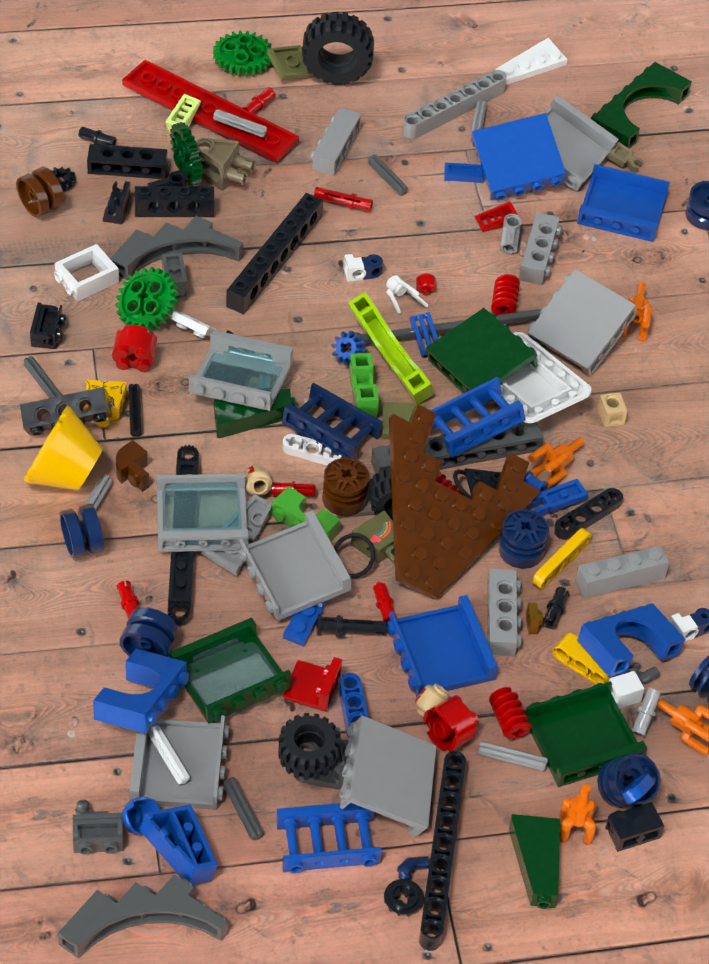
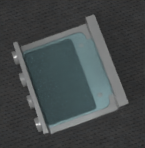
M213 330L210 335V350L197 375H189V393L270 411L293 364V347Z
M245 474L157 475L158 552L240 550L239 540L241 539L245 545H248Z

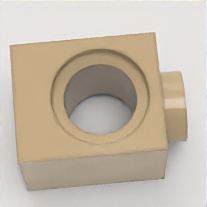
M621 393L600 395L597 409L604 427L624 425L627 409Z

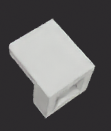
M632 671L609 678V682H612L611 694L619 708L641 702L644 687L636 672Z

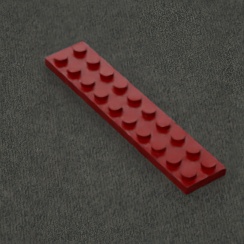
M147 60L141 62L122 79L123 86L171 110H174L184 94L201 100L193 121L230 140L238 141L240 145L276 163L299 142L298 135ZM219 109L267 127V132L264 137H260L213 119L214 112Z

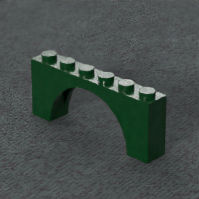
M654 62L651 66L646 67L643 73L636 76L629 85H626L619 94H615L609 103H605L601 110L594 113L590 119L618 138L617 143L620 142L630 149L637 143L640 128L628 119L624 112L625 108L633 102L649 98L664 99L679 105L689 96L692 81Z

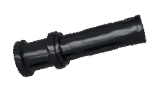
M318 614L316 632L317 635L321 633H335L336 636H340L342 633L385 636L386 621L343 619L341 615H337V617H322L321 614Z

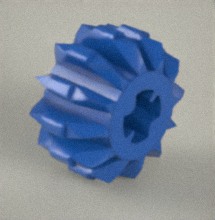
M344 331L341 332V338L338 336L334 337L337 344L331 345L332 348H336L332 355L338 356L336 361L338 363L343 362L345 366H349L350 354L367 352L366 349L362 348L366 341L360 340L361 335H355L354 331H349L348 334ZM347 345H351L350 348L352 349L350 352H347L349 350L346 349Z

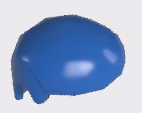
M138 797L130 800L122 810L124 826L130 833L142 834L140 827L145 814L159 811L160 806L154 799L148 797Z

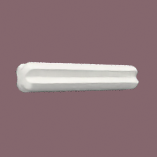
M151 726L147 734L175 781L179 785L186 784L190 776L160 726Z

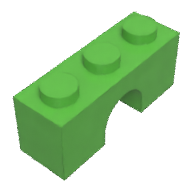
M371 353L350 354L349 375L354 406L377 417L379 397L377 385L373 384L374 367Z
M288 486L272 501V516L289 527L305 522V514L303 512L305 511L306 497ZM323 508L315 515L331 542L340 532L341 519Z

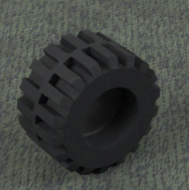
M388 467L386 470H380L379 473L374 474L373 478L370 479L369 494L371 509L374 511V514L378 515L385 511L393 521L391 467Z
M304 713L303 717L296 715L293 721L289 719L286 722V726L281 728L278 756L282 767H286L288 774L293 772L295 778L299 779L301 776L304 777V780H309L310 777H314V780L320 779V775L325 777L329 774V770H334L335 764L338 763L340 734L338 730H335L336 726L333 722L328 723V718L325 716L319 718V714L315 713L314 716ZM312 742L321 748L315 751H305L299 748L298 745Z

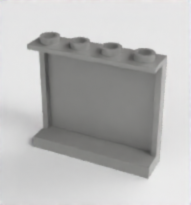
M557 95L544 113L547 114L566 171L564 183L578 191L593 174L594 164L600 165L605 160L609 152L616 145L618 138Z
M575 269L572 274L567 275L561 289L554 292L551 302L548 306L546 305L542 308L539 318L536 322L533 321L530 324L527 333L531 339L537 340L581 367L583 373L590 377L637 315V308L634 303Z
M313 510L305 513V522L248 545H245L242 539L239 540L240 550H238L240 560L242 563H247L249 577L251 580H256V589L259 596L265 597L267 611L269 614L273 613L277 621L352 590L351 578Z
M221 715V724L157 719L154 726H160L190 776V779L184 785L177 784L148 734L137 732L129 789L130 800L138 797H148L154 799L159 806L179 807L191 804L192 808L217 810V801H222L223 786H219V781L224 780L225 766L221 765L222 759L226 760L227 745H223L224 739L228 740L229 725H225V716Z
M361 716L357 721L350 724L347 731L349 742L345 749V756L347 757L346 765L342 771L344 780L339 793L341 798L340 808L344 809L347 805L353 803L407 824L408 835L417 837L429 825L436 745Z

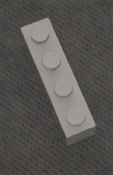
M339 108L337 113L333 114L330 126L325 128L324 137L319 139L317 149L312 151L310 161H313L312 170L332 176L335 175L360 129L361 113Z
M661 546L579 565L575 583L583 599L665 579L669 561Z

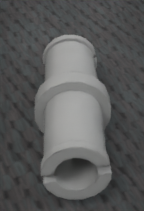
M647 688L643 703L637 709L639 713L631 730L633 733L646 736L651 719L655 718L656 715L654 711L662 694L660 691Z

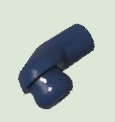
M428 856L405 859L397 867V872H399L398 878L410 880L412 877L411 871L414 869L429 868Z

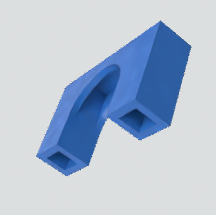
M653 603L639 606L632 610L622 611L615 615L605 616L595 621H588L582 625L577 639L609 677L627 672L634 656L618 638L619 635H629L642 640L661 660L678 656L686 640Z
M135 649L126 660V680L150 686L154 689L142 694H128L104 687L93 700L94 720L146 734L150 727L156 724L161 713L166 711L172 699L177 697L182 686L187 684L189 679L187 662Z

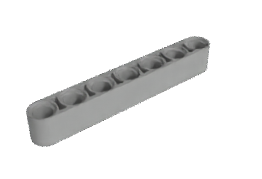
M494 70L407 114L404 117L403 124L404 137L416 139L476 108L479 100L488 102L503 94L506 85V73L501 70Z

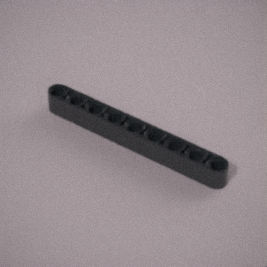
M459 751L448 752L443 764L419 935V944L427 951H434L440 947L444 929L466 764L465 756ZM436 868H441L444 871L436 870ZM434 889H437V890H440L441 892H440V893H437V892H434L433 890H434ZM430 911H435L439 914L434 915L431 914ZM427 933H432L436 936L430 937Z

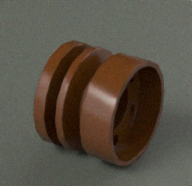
M353 458L335 459L329 463L324 470L322 501L325 508L338 516L348 517L361 512L367 504L369 471L362 462Z

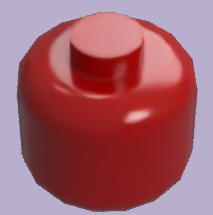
M429 273L417 276L416 290L425 296L434 293L436 290L435 276Z

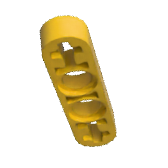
M584 528L579 529L536 572L532 583L540 589H544L585 549L592 538V534Z

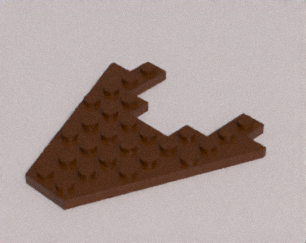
M417 404L414 406L409 422L395 414L389 416L395 579L397 582L423 595L437 599L502 532L503 522L507 515L516 510L524 509L539 494L540 490L523 481L530 462L513 453L508 454L496 489L478 481L475 483L470 499L436 482L435 479L442 461L424 453L423 450L437 414Z

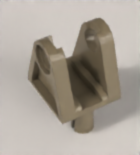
M200 138L196 141L198 148L200 146L209 147L207 150L199 148V156L202 157L201 164L209 166L206 169L201 168L203 171L202 178L219 190L223 191L230 180L244 184L247 179V172L237 170L238 168L249 172L254 170L255 160L240 156L238 141Z

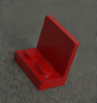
M333 657L331 665H326L325 668L297 660L291 674L292 688L287 689L283 693V698L327 712L341 677L343 659Z

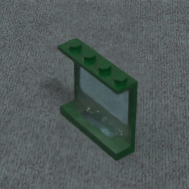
M252 617L169 652L170 658L187 662L189 679L184 688L208 724L221 720V715L228 716L292 688L290 670L282 672L258 638L256 623Z

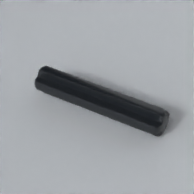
M136 383L128 386L130 434L132 436H140L142 434L140 386Z

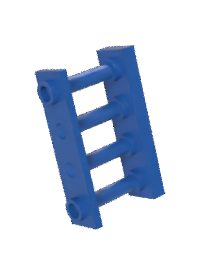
M498 377L431 409V411L437 414L431 430L438 427L446 436L444 437L447 453L451 458L526 420L523 404L519 400L509 405L501 396L502 390ZM493 399L501 409L491 414L483 404ZM475 408L483 418L472 423L464 413ZM457 418L464 428L453 432L446 422Z
M341 803L277 809V830H286L289 855L283 856V872L299 873L303 870L357 865L373 866L379 864L382 850L381 847H372L368 822L374 819V812L350 803L344 809L340 808ZM358 823L362 844L361 849H347L344 824ZM320 826H334L338 851L323 852ZM296 828H310L313 853L299 854Z

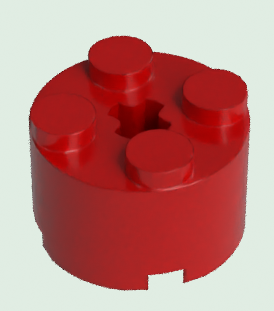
M139 325L124 326L123 330H117L112 358L116 362V367L121 370L134 368L141 372L149 371L155 357L156 335L154 333L151 335L147 332V328Z
M457 695L449 697L424 713L423 717L424 725L428 724L430 731L427 734L432 743L440 750L445 751L448 749L449 752L473 739L476 735V725L479 722L477 715L472 711L470 712L462 699Z

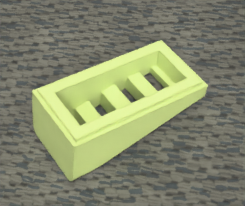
M184 94L166 120L167 130L170 131L173 124L185 122V125H188L189 128L201 104V100Z

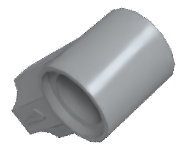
M516 214L505 216L502 228L500 250L508 255L516 253L518 248L522 219Z

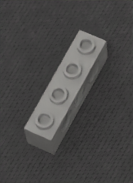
M536 213L521 264L519 280L542 285L544 277L548 278L551 267L548 264L553 262L554 252L552 250L556 251L558 239L555 238L560 237L562 228L561 225H558L560 217Z
M489 569L487 581L488 645L493 655L515 656L516 648L521 647V634H517V629L521 627V615H517V611H520L521 597H517V592L520 593L521 580L517 579L516 570Z

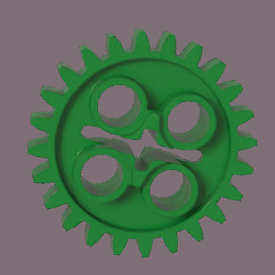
M239 30V34L232 31L231 36L225 34V38L219 37V41H216L213 47V59H215V64H218V68L224 67V72L230 70V75L236 72L238 76L241 73H244L246 77L248 73L255 76L256 71L261 74L262 69L267 70V66H271V60L267 55L268 48H271L272 44L268 43V39L262 40L263 35L257 37L256 32L251 35L249 31H246L245 34L241 30Z
M143 267L142 273L136 270L135 277L128 275L130 281L122 282L125 287L118 288L121 295H117L115 298L120 302L116 303L115 306L119 309L116 311L121 316L119 319L126 326L139 325L151 332L153 326L157 329L160 328V322L166 324V317L172 318L170 311L177 310L173 304L179 303L175 297L180 295V293L176 290L178 285L174 283L175 280L166 271L163 272L160 268L155 270L153 267H150L148 271Z

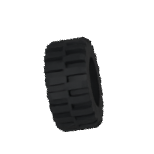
M338 11L332 12L329 15L325 13L321 15V18L316 17L312 20V23L307 26L304 32L302 46L303 63L307 66L309 73H314V77L318 80L323 79V82H332L333 85H339V83L349 84L350 81L355 82L359 80L360 76L363 77L371 68L374 52V36L363 20L359 21V17L355 15L350 16L346 12L339 14ZM339 42L350 46L353 51L346 54H333L325 50L323 46Z

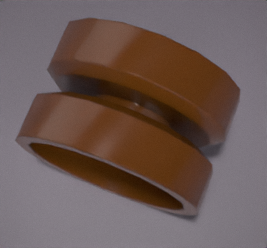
M45 166L32 171L31 174L18 178L16 181V189L22 204L36 218L48 213L49 209L54 210L64 203V194L58 179Z

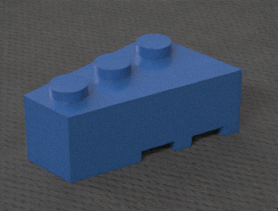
M192 805L146 813L140 831L181 879H187L192 885L211 881L218 864Z

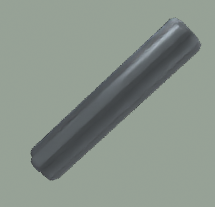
M377 155L369 156L368 163L399 195L406 194L408 187Z
M32 356L25 358L24 366L49 398L62 396L61 392L35 358Z
M236 778L226 779L224 781V788L249 837L252 840L261 838L263 830Z

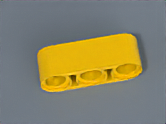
M566 633L553 647L552 653L557 660L592 683L604 684L609 682V678H612L603 671L577 641L578 637L576 635Z

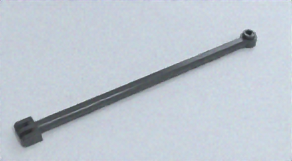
M542 309L496 316L502 324L531 321L539 318ZM465 320L434 324L437 334L448 333ZM426 325L428 334L431 335V334H430V331H429V328H428V325ZM418 326L420 336H424L421 326ZM412 327L391 330L397 340L415 337ZM360 334V340L366 341V344H373L367 334Z

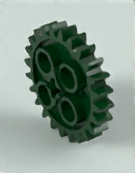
M185 122L173 124L171 126L172 129H170V137L172 139L170 143L173 147L171 150L174 152L175 164L178 167V171L186 174L188 186L197 185L203 179V171L201 169L203 166L200 162L202 158L199 156L200 150L195 141V136H192L191 129L188 128V125H185Z

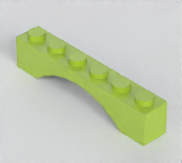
M366 292L348 302L351 313L414 402L420 404L434 395L430 381L400 345Z

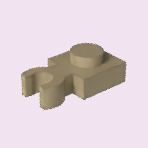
M620 142L614 146L607 156L608 159L622 168L627 165L629 170L634 173L637 172L644 162L641 158L634 157V151Z

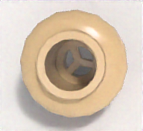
M253 465L246 469L244 472L246 491L252 496L255 494L259 497L266 495L272 487V478L268 470L260 465Z
M436 683L434 685H426L415 700L418 706L417 712L424 717V713L446 700L450 694Z

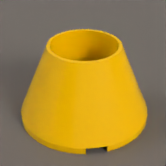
M67 405L30 469L27 471L22 480L23 482L79 490L88 477L103 448L70 406Z

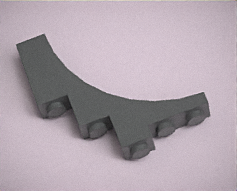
M195 216L184 230L166 222L154 237L136 229L110 259L118 267L119 277L129 280L128 275L133 276L136 270L139 271L143 267L162 259V254L181 252L182 254H212L239 262L243 258V242L213 230L212 222Z
M174 874L156 895L149 887L141 886L137 882L133 884L117 903L111 895L103 894L96 890L58 932V939L61 947L79 959L99 941L129 927L154 923L184 925L206 932L222 941L228 934V922L222 914L214 913L201 900L194 899L193 885L187 879H181Z

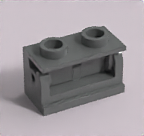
M182 252L162 254V271H166L175 280L174 283L178 285L176 290L180 295L175 298L187 299L185 288L187 278Z
M122 813L73 815L74 853H115L123 851Z

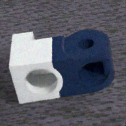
M353 254L344 256L343 269L347 282L374 279L382 274L383 259L379 255L372 254L367 257L354 258Z
M699 608L695 613L685 617H681L677 613L671 616L670 622L684 636L685 642L709 632V609Z

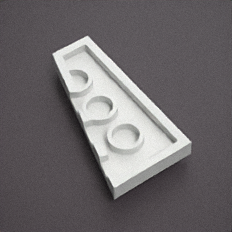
M547 38L495 70H501L506 73V85L565 66L567 65V58Z

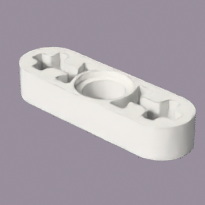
M288 434L283 438L282 450L288 455L326 466L335 459L342 458L341 455L331 452V449L322 447L320 443L317 444V441L296 434ZM315 448L318 452L309 453L307 449Z

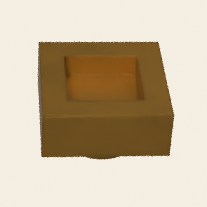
M528 603L526 623L528 635L538 634L539 625L543 624L542 611H538L537 603Z

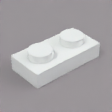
M173 311L172 318H170L177 322L176 325L186 330L190 328L194 330L193 334L201 338L210 336L212 331L216 330L183 312Z

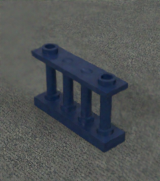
M312 383L309 400L300 408L290 403L284 407L282 424L307 438L317 441V444L320 443L322 447L331 449V452L341 455L342 458L356 459L359 442L368 434L379 439L383 421L321 386ZM315 405L325 409L317 418L307 414ZM332 415L342 419L334 428L324 423ZM350 425L360 429L352 438L342 434Z

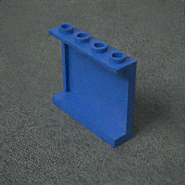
M546 113L472 131L471 142L473 147H476L490 191V201L495 199L503 200L511 195L519 196L531 190L539 191L544 187L558 186L565 182L566 171Z
M594 164L593 174L585 199L579 210L577 224L653 242L670 182Z
M468 595L459 596L458 605L396 619L394 612H390L389 622H386L387 631L394 638L395 652L401 656L402 670L404 672L407 671L409 688L414 690L416 697H418L426 685H434L435 683L442 686L446 691L496 680L498 666Z

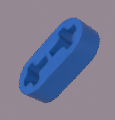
M648 772L634 779L621 794L627 804H631L644 796L655 782Z

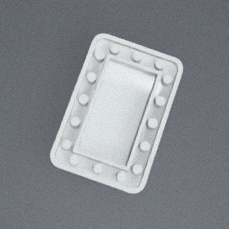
M522 332L513 333L519 335L528 347L534 348L537 353L538 367L535 368L529 363L500 383L501 396L509 405L518 400L523 404L526 419L523 422H537L591 395L592 390L589 384L528 335Z

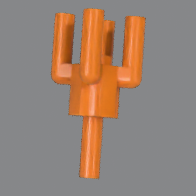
M639 282L636 295L630 297L628 301L636 305L637 315L631 322L640 324L638 340L644 342L647 338L653 306L644 297L646 284ZM627 328L620 336L621 338L626 337Z
M579 437L569 445L562 443L555 448H552L551 444L545 443L528 456V460L534 463L545 455L544 460L530 471L534 473L535 477L545 469L548 472L554 471L555 474L546 480L548 482L547 489L551 488L567 475L564 466L573 460V452L584 445V440Z
M659 698L656 707L672 716L670 723L683 731L680 735L681 742L706 757L709 754V747L694 739L692 735L696 734L709 742V725L702 721L703 717L709 720V709L703 705H698L695 711L685 705L675 708Z
M588 784L581 786L580 793L572 799L565 798L562 802L559 819L562 821L560 842L562 843L568 841L571 828L574 826L585 828L584 844L590 845L593 841L596 830V823L593 821L596 802L589 799L591 787Z

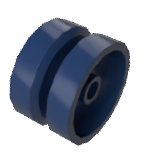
M709 181L698 182L691 188L685 212L687 220L692 225L705 230H709Z
M91 503L79 506L78 515L71 508L60 511L62 534L71 558L84 556L86 548L92 554L104 550L100 522Z
M149 607L134 609L119 639L120 647L128 656L135 649H140L168 657L171 645L178 633V626L170 616L157 609Z

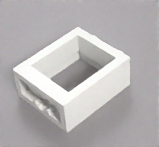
M97 244L55 263L54 276L56 281L61 283L68 295H72L77 302L119 283L118 267ZM91 263L100 272L80 282H77L70 274Z

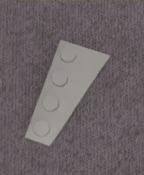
M256 494L246 503L248 544L257 540L272 512V504ZM238 512L222 528L239 527ZM238 550L201 551L203 556L236 576L244 564L240 560Z

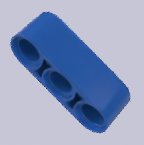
M345 673L340 678L339 698L346 734L352 722L357 721L361 716L369 718L361 679L355 673Z

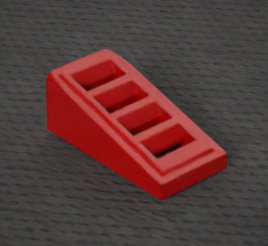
M511 201L476 215L475 219L482 232L503 228L505 215L518 214Z

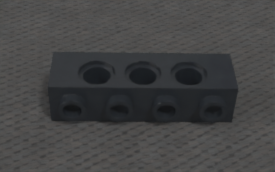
M102 144L89 145L87 157L88 174L150 179L166 178L168 164L167 149Z
M135 186V217H214V186Z
M104 387L20 404L23 429L33 436L41 435L44 431L53 429L67 405L73 409L84 425L86 424L85 422L106 421V418L112 417L108 392ZM87 404L92 405L90 411L83 412L84 406ZM50 413L48 420L41 421L43 414Z

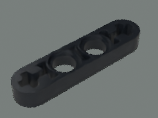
M616 488L606 489L562 516L555 523L554 534L559 539L567 540L579 529H586L621 506L622 492ZM599 506L602 508V511L596 512L591 507ZM583 516L586 518V520L580 522L576 520L575 517Z

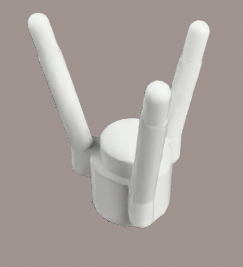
M398 275L388 279L386 283L388 290L386 293L391 298L399 315L401 310L394 295L402 296L407 292L423 306L428 307V304L418 296L419 292L404 282Z

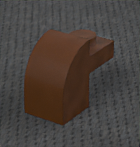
M132 440L120 448L116 454L117 479L121 484L129 480L131 485L138 487L142 492L149 488V473L144 470L148 466L147 451Z

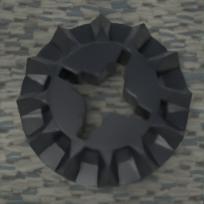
M62 166L59 169L54 167L51 170L58 179L62 191L68 190L75 185V172H71L70 168L64 169Z
M395 880L385 889L384 903L388 906L389 912L394 911L398 916L407 914L409 917L411 913L418 912L421 905H423L424 896L422 889L411 880ZM400 891L408 898L407 904L403 903L402 900H398L400 898Z

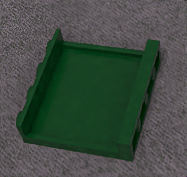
M482 308L426 347L429 362L463 393L496 377L502 383L529 363L535 368L538 367L537 353L534 348L528 347L519 335L511 332L507 324H502L493 312L490 313L485 308Z
M611 681L604 684L598 683L584 690L578 689L564 696H555L544 702H534L526 707L525 715L528 716V722L532 725L530 733L542 756L548 758L547 766L558 788L597 776L603 765L614 758L637 753L646 755L647 746L644 741L637 742L611 694Z

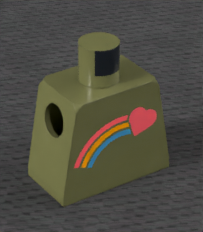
M385 511L352 530V533L367 536L373 543L375 548L374 562L380 563L389 557L395 563L393 521ZM351 538V545L371 559L369 545L360 538Z

